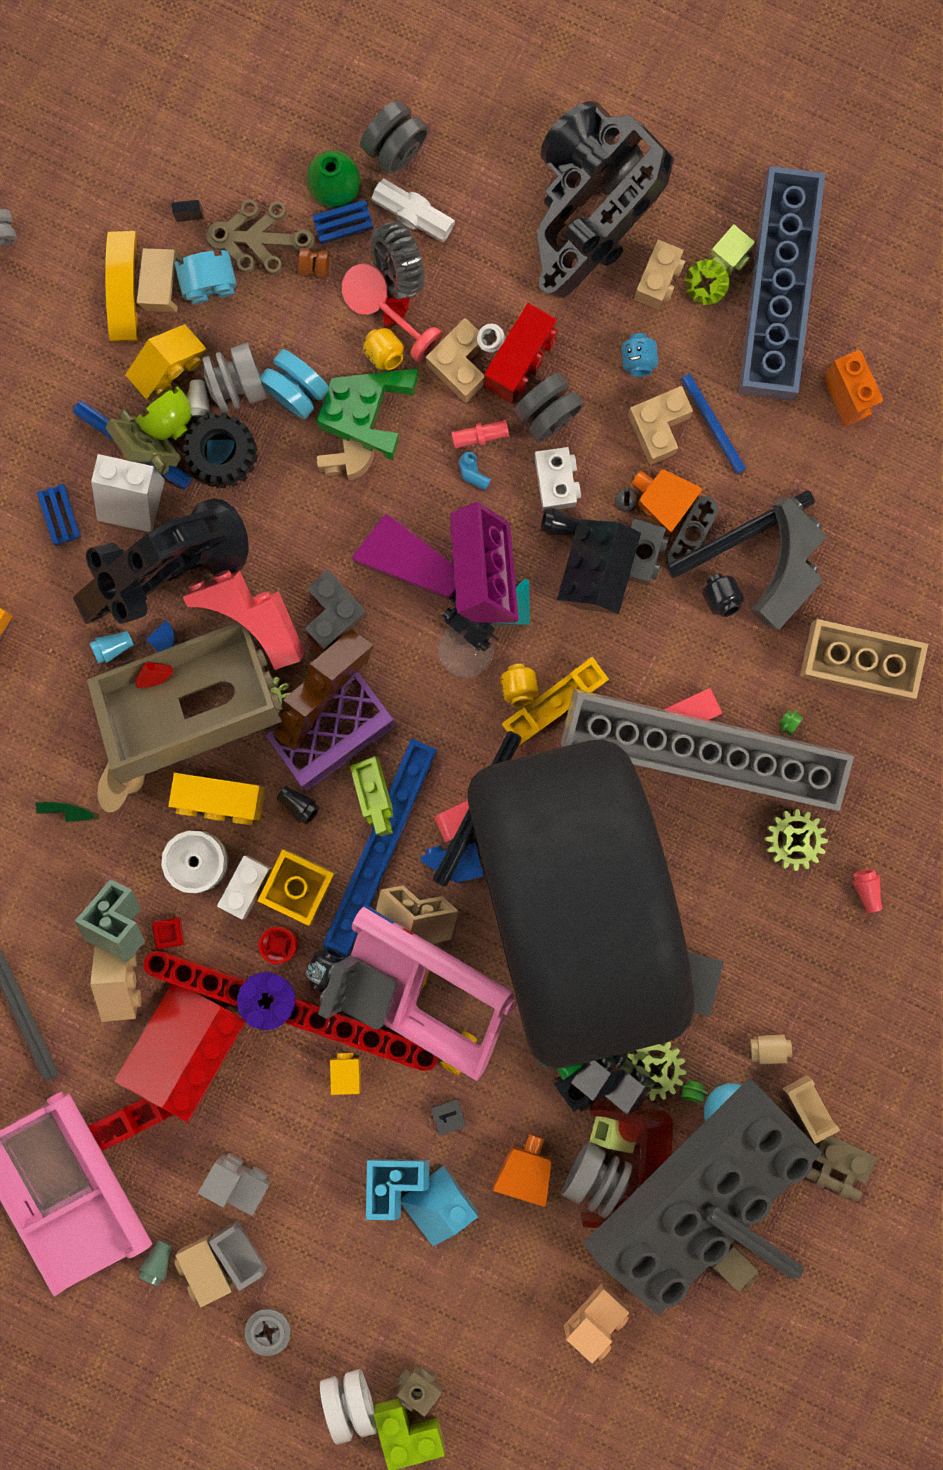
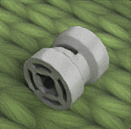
M0 209V246L10 245L17 241L16 230L11 226L13 222L12 214L7 209Z

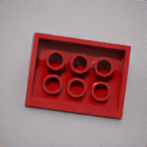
M171 984L114 1082L189 1124L247 1023L243 1018L197 993Z

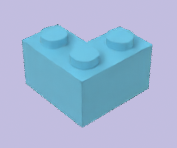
M368 1160L366 1220H397L401 1218V1191H425L429 1189L430 1160Z

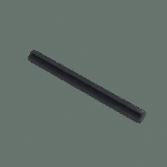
M809 490L794 497L803 505L804 508L802 510L815 503L814 496ZM773 508L669 563L666 566L669 575L672 578H676L774 526L778 521Z
M512 731L507 732L492 764L511 760L521 742V736ZM469 809L433 877V881L441 886L446 887L475 832Z

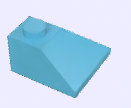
M444 1165L429 1176L428 1190L409 1191L401 1198V1205L432 1246L456 1235L478 1218L477 1208Z

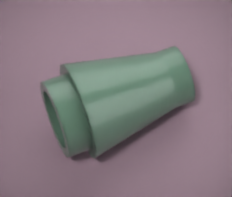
M157 1240L155 1247L140 1266L139 1270L141 1272L138 1278L159 1286L161 1281L165 1280L173 1246Z

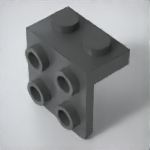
M352 955L338 963H334L328 973V978H330L328 986L320 996L319 1002L321 1006L318 1014L328 1019L336 1013L343 1011L376 1030L383 1027L398 986L397 980Z

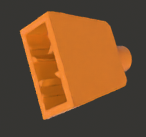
M664 469L659 472L655 479H652L640 470L631 483L644 493L637 503L638 507L657 526L666 528L665 534L667 536L672 533L703 490L701 487Z
M529 1133L525 1148L512 1145L494 1181L493 1191L543 1207L546 1206L552 1160L551 1156L541 1153L545 1141L544 1137Z

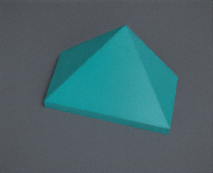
M526 578L516 587L519 621L515 623H489L490 625H530L529 581Z

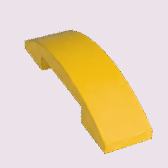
M136 231L108 232L105 284L110 342L138 341V314L135 301Z
M591 657L564 679L536 698L531 705L523 707L504 721L502 725L507 732L512 731L521 736L520 746L569 710L574 689L592 693L607 682L609 678L594 658Z

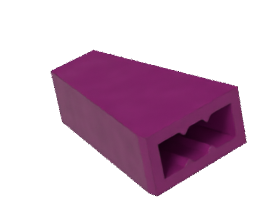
M387 513L352 556L353 561L357 565L439 597L450 600L453 595L456 596V587L453 579L455 574L454 565Z

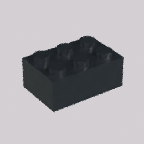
M579 519L557 600L582 610L619 614L641 532L620 522Z

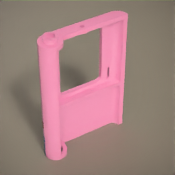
M364 906L358 912L352 924V930L358 933L351 955L395 978L398 982L384 1025L478 1081L488 1065L505 1018L511 1013L516 1004V1000L513 999L514 992L371 907ZM428 969L494 1008V1013L482 1045L476 1044L417 1007L416 1002Z

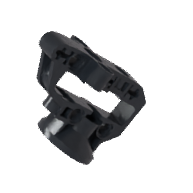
M594 101L580 103L568 110L554 123L541 146V158L557 175V178L545 191L547 196L544 199V204L549 209L537 232L542 267L539 286L542 291L557 298L568 296L599 263L608 266L621 256L623 248L618 242L668 185L674 162L673 155L641 122L636 121L629 115L611 117L598 102ZM620 134L619 140L613 144L614 138ZM643 139L650 146L647 154L588 219L582 216L569 225L565 232V236L569 241L560 249L556 241L557 235L566 225L565 221L578 207H582L603 184L605 179L600 173L610 163L618 166ZM581 177V183L575 188L576 181ZM577 257V264L572 268V261Z
M212 498L198 503L191 515L168 521L147 533L125 552L113 542L89 548L86 551L85 557L94 579L73 597L85 624L95 622L110 613L121 624L145 617L148 610L146 596L165 583L180 578L189 570L203 567L212 575L226 570H230V573L241 570L246 563L249 551L248 534L243 520L229 503L221 499Z

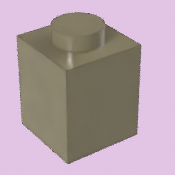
M733 1243L730 1244L726 1257L718 1264L713 1265L714 1269L738 1292L743 1287L745 1289L749 1288L757 1278L755 1275L758 1272L756 1266Z

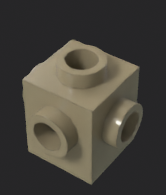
M414 1365L410 1371L405 1369L396 1383L399 1386L397 1396L400 1398L399 1402L410 1411L415 1409L425 1417L442 1394V1384L435 1380L436 1375L424 1366L419 1368Z

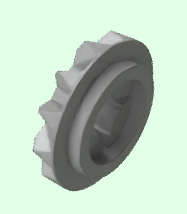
M273 1308L260 1309L249 1318L245 1326V1339L248 1346L257 1354L271 1356L281 1352L288 1344L291 1335L290 1323L283 1313H279ZM264 1321L268 1324L269 1328H277L272 1334V1343L267 1335H258L264 1329Z

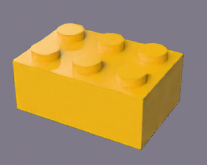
M174 773L168 807L176 808L175 814L197 817V812L199 811L204 812V818L225 821V816L233 817V823L252 825L253 820L260 821L265 787Z

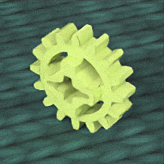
M795 809L793 816H790L788 811H784L782 820L778 817L773 818L776 824L775 827L767 826V830L772 834L770 837H765L764 841L771 842L772 846L768 847L766 851L775 853L772 859L773 862L782 860V868L786 869L791 864L792 870L798 871L799 864H801L804 869H809L808 861L818 863L819 860L816 854H825L826 851L820 848V846L827 843L828 839L821 838L820 834L824 833L826 829L816 826L820 821L819 818L810 820V812H805L803 816H800L799 809ZM799 821L804 823V825L799 829H795L788 823ZM779 832L782 834V845L780 847L778 845ZM803 833L799 839L801 845L789 847L793 841L791 835ZM812 833L814 836L813 848L810 846V835ZM793 851H798L804 857L792 859L787 856Z
M670 1041L663 1045L658 1044L638 1049L635 1054L630 1052L626 1054L635 1066L640 1058L643 1062L642 1067L648 1072L651 1071L649 1067L651 1063L655 1065L661 1063L659 1066L661 1072L658 1075L652 1072L649 1076L655 1082H659L662 1085L660 1087H653L649 1092V1098L654 1101L656 1094H659L663 1100L666 1099V1091L669 1090L670 1093L675 1094L676 1091L673 1086L675 1084L683 1085V1082L678 1077L679 1075L686 1074V1071L679 1067V1065L685 1063V1059L676 1058L680 1050L678 1048L670 1050ZM660 1050L665 1053H662L660 1056H651L648 1051ZM673 1062V1074L672 1077L669 1079L667 1077L668 1067Z

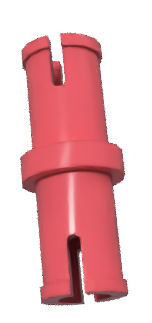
M506 419L485 425L477 423L475 424L476 427L456 432L452 431L455 449L480 443V446L486 445V441L510 437Z

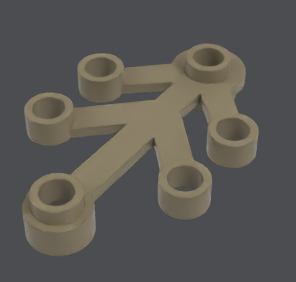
M246 200L241 205V211L227 223H213L207 231L209 244L217 250L225 249L229 251L231 257L237 262L239 270L243 273L252 272L255 263L253 258L248 254H243L235 243H246L265 264L267 272L271 275H277L281 272L282 263L278 257L272 256L263 245L293 246L298 253H300L301 248H309L313 251L315 247L314 237L308 230L302 229L295 234L265 233L276 221H281L285 218L286 209L281 202H273L269 206V212L247 231H236L248 219L256 218L259 213L256 202ZM248 206L255 207L252 213L245 212ZM279 207L282 209V213L279 215L272 213L275 208ZM219 231L225 232V236L221 239L215 237ZM305 236L308 238V241L305 244H300L298 239ZM244 260H249L251 262L250 266L247 268H243L241 266V263ZM277 262L278 267L272 270L269 268V264Z

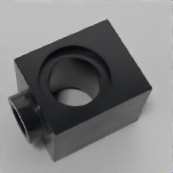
M579 1069L565 1080L561 1076L553 1080L554 1086L573 1112L578 1109L582 1112L595 1102L584 1093L579 1097H572L568 1094V1089L572 1085L571 1082Z

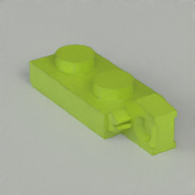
M374 756L351 765L350 769L363 817L367 819L369 825L374 824L377 835L379 834L384 837L392 834L389 818L393 817V808L379 758Z

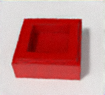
M181 917L151 922L156 950L185 945Z

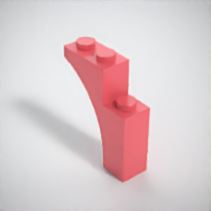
M226 570L216 574L211 581L205 582L204 579H201L188 586L189 589L183 596L187 607L214 610L239 622L260 642L274 670L301 661L305 650L279 592L273 594L263 592L252 599L240 570L230 573V570Z

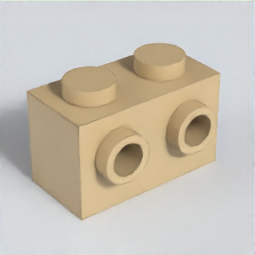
M657 240L636 290L634 300L660 310L663 300L669 302L675 287L671 285L673 276L679 277L685 261L681 259L683 249Z

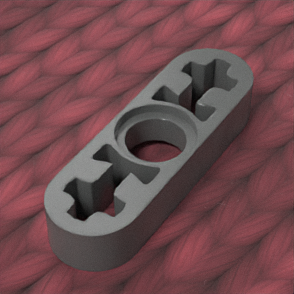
M704 496L694 503L667 555V565L675 561L672 555H678L683 548L682 545H678L679 541L684 546L694 548V550L701 546L718 514V504L713 498ZM705 503L710 505L709 510L712 512V515L707 513L702 521L703 524H707L706 528L701 523L690 520L691 517L695 520L698 519L701 513L698 505L704 506ZM689 527L697 528L700 532L699 540L696 542L688 541L684 535L685 530ZM688 549L685 555L690 553L691 551Z

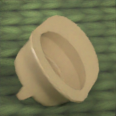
M108 761L98 784L97 796L101 808L106 812L117 811L124 803L127 795L135 793L142 788L145 775L120 784L111 771Z

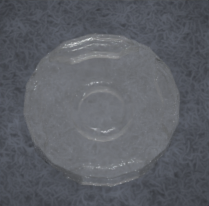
M450 627L444 632L439 641L438 654L440 662L446 671L456 677H476L484 672L492 661L494 648L491 638L489 639L491 645L485 652L481 649L477 651L473 645L463 638L470 630L468 627L461 634Z

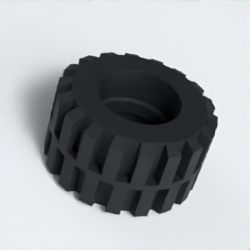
M211 413L208 419L202 416L198 419L200 423L197 426L195 424L191 425L190 430L192 432L190 434L186 433L185 441L187 444L183 445L186 462L193 473L209 486L215 487V485H218L220 488H227L229 484L232 487L237 486V481L242 479L244 482L248 478L246 474L253 472V463L257 462V445L248 427L235 416L231 418L227 413H221V416ZM219 437L233 439L236 443V452L229 462L215 465L207 461L205 454L209 440Z

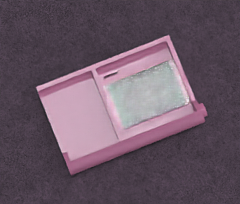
M62 1091L48 1098L47 1105L0 1130V1201L53 1296L58 1295L66 1288L124 1257L129 1259L142 1253L153 1244L70 1093L64 1095Z

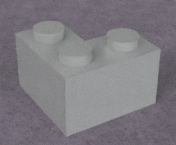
M222 1153L211 1168L198 1194L221 1207H224L228 1202L253 1216L272 1180L267 1178L268 1174L257 1167L250 1169L243 1165V1160L232 1153H228V1155Z

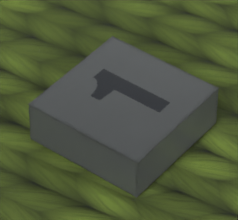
M458 1098L431 1107L439 1135L467 1127Z

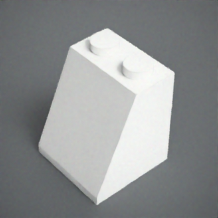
M98 454L91 481L97 521L145 532L153 531L165 479L157 472L154 466Z

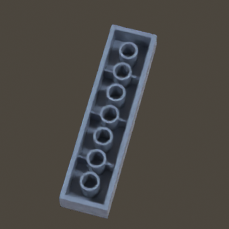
M770 166L765 176L738 394L793 401L799 393L825 173Z

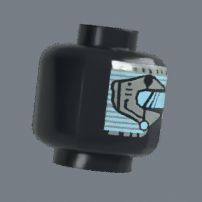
M324 948L323 951L315 952L306 969V977L311 982L310 986L319 992H323L330 980L328 978L330 968L334 963L344 960V956L330 948Z

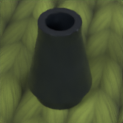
M555 508L552 510L546 509L541 522V531L547 532V535L575 536L579 520Z
M285 786L277 796V800L284 805L298 823L309 824L320 809L316 805V800L296 792L288 786Z

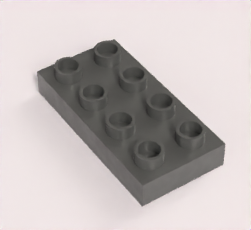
M749 1078L583 1242V1245L603 1269L657 1315H660L667 1307H673L680 1303L688 1292V1286L708 1266L721 1262L728 1254L730 1244L735 1240L706 1220L707 1207L717 1205L747 1227L757 1224L768 1215L771 1204L791 1184L800 1182L809 1174L812 1163L822 1152L770 1097Z

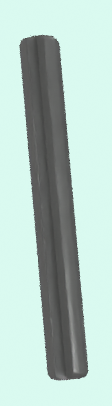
M0 950V988L43 1081L52 1080L58 1076V1071L3 951Z
M717 1205L707 1207V1213L705 1214L707 1221L791 1279H800L802 1277L803 1266Z

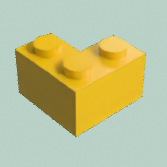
M184 324L148 339L125 376L146 400L157 395L161 397L172 388L170 384L173 379L178 377L183 371L188 370L191 372L201 364L202 360L200 358L206 351V348Z

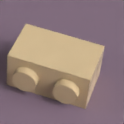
M210 1234L183 1247L175 1255L177 1258L175 1266L181 1276L185 1275L189 1283L187 1286L188 1293L194 1302L198 1301L200 1308L231 1293L235 1287L231 1277L209 1244L212 1238Z

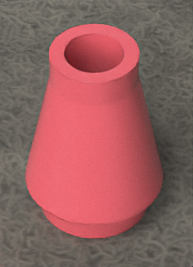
M866 869L853 874L854 881L852 884L865 907L866 913H873L883 909L881 904L880 875H876L875 869Z

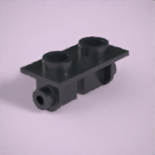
M456 605L452 610L448 608L442 614V617L445 618L444 622L459 634L466 627L470 629L463 638L473 645L477 651L481 649L485 652L491 645L489 642L491 637L496 641L498 640L492 634L496 630L492 625L469 620L457 613Z

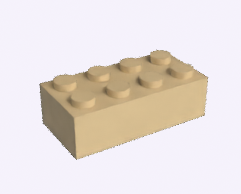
M816 619L810 626L800 678L910 702L916 700L918 696L928 644Z

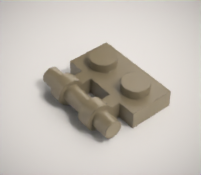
M831 1135L818 1143L817 1148L822 1154L816 1160L822 1164L819 1170L811 1168L806 1178L813 1180L814 1185L821 1188L825 1186L836 1191L837 1195L844 1199L849 1197L859 1201L862 1191L854 1188L853 1183L857 1179L866 1184L877 1157ZM832 1168L845 1174L842 1182L829 1176Z

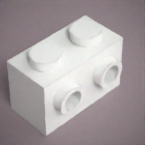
M569 447L535 452L534 459L542 511L545 512L546 509L552 510L553 508L558 510L576 507L577 499L581 498L579 482H574L572 472L577 471L575 455L569 454Z

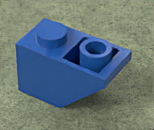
M469 842L450 879L455 883L483 876L476 843L470 844ZM441 846L425 849L426 855L420 856L421 862L437 871L447 850L442 851Z

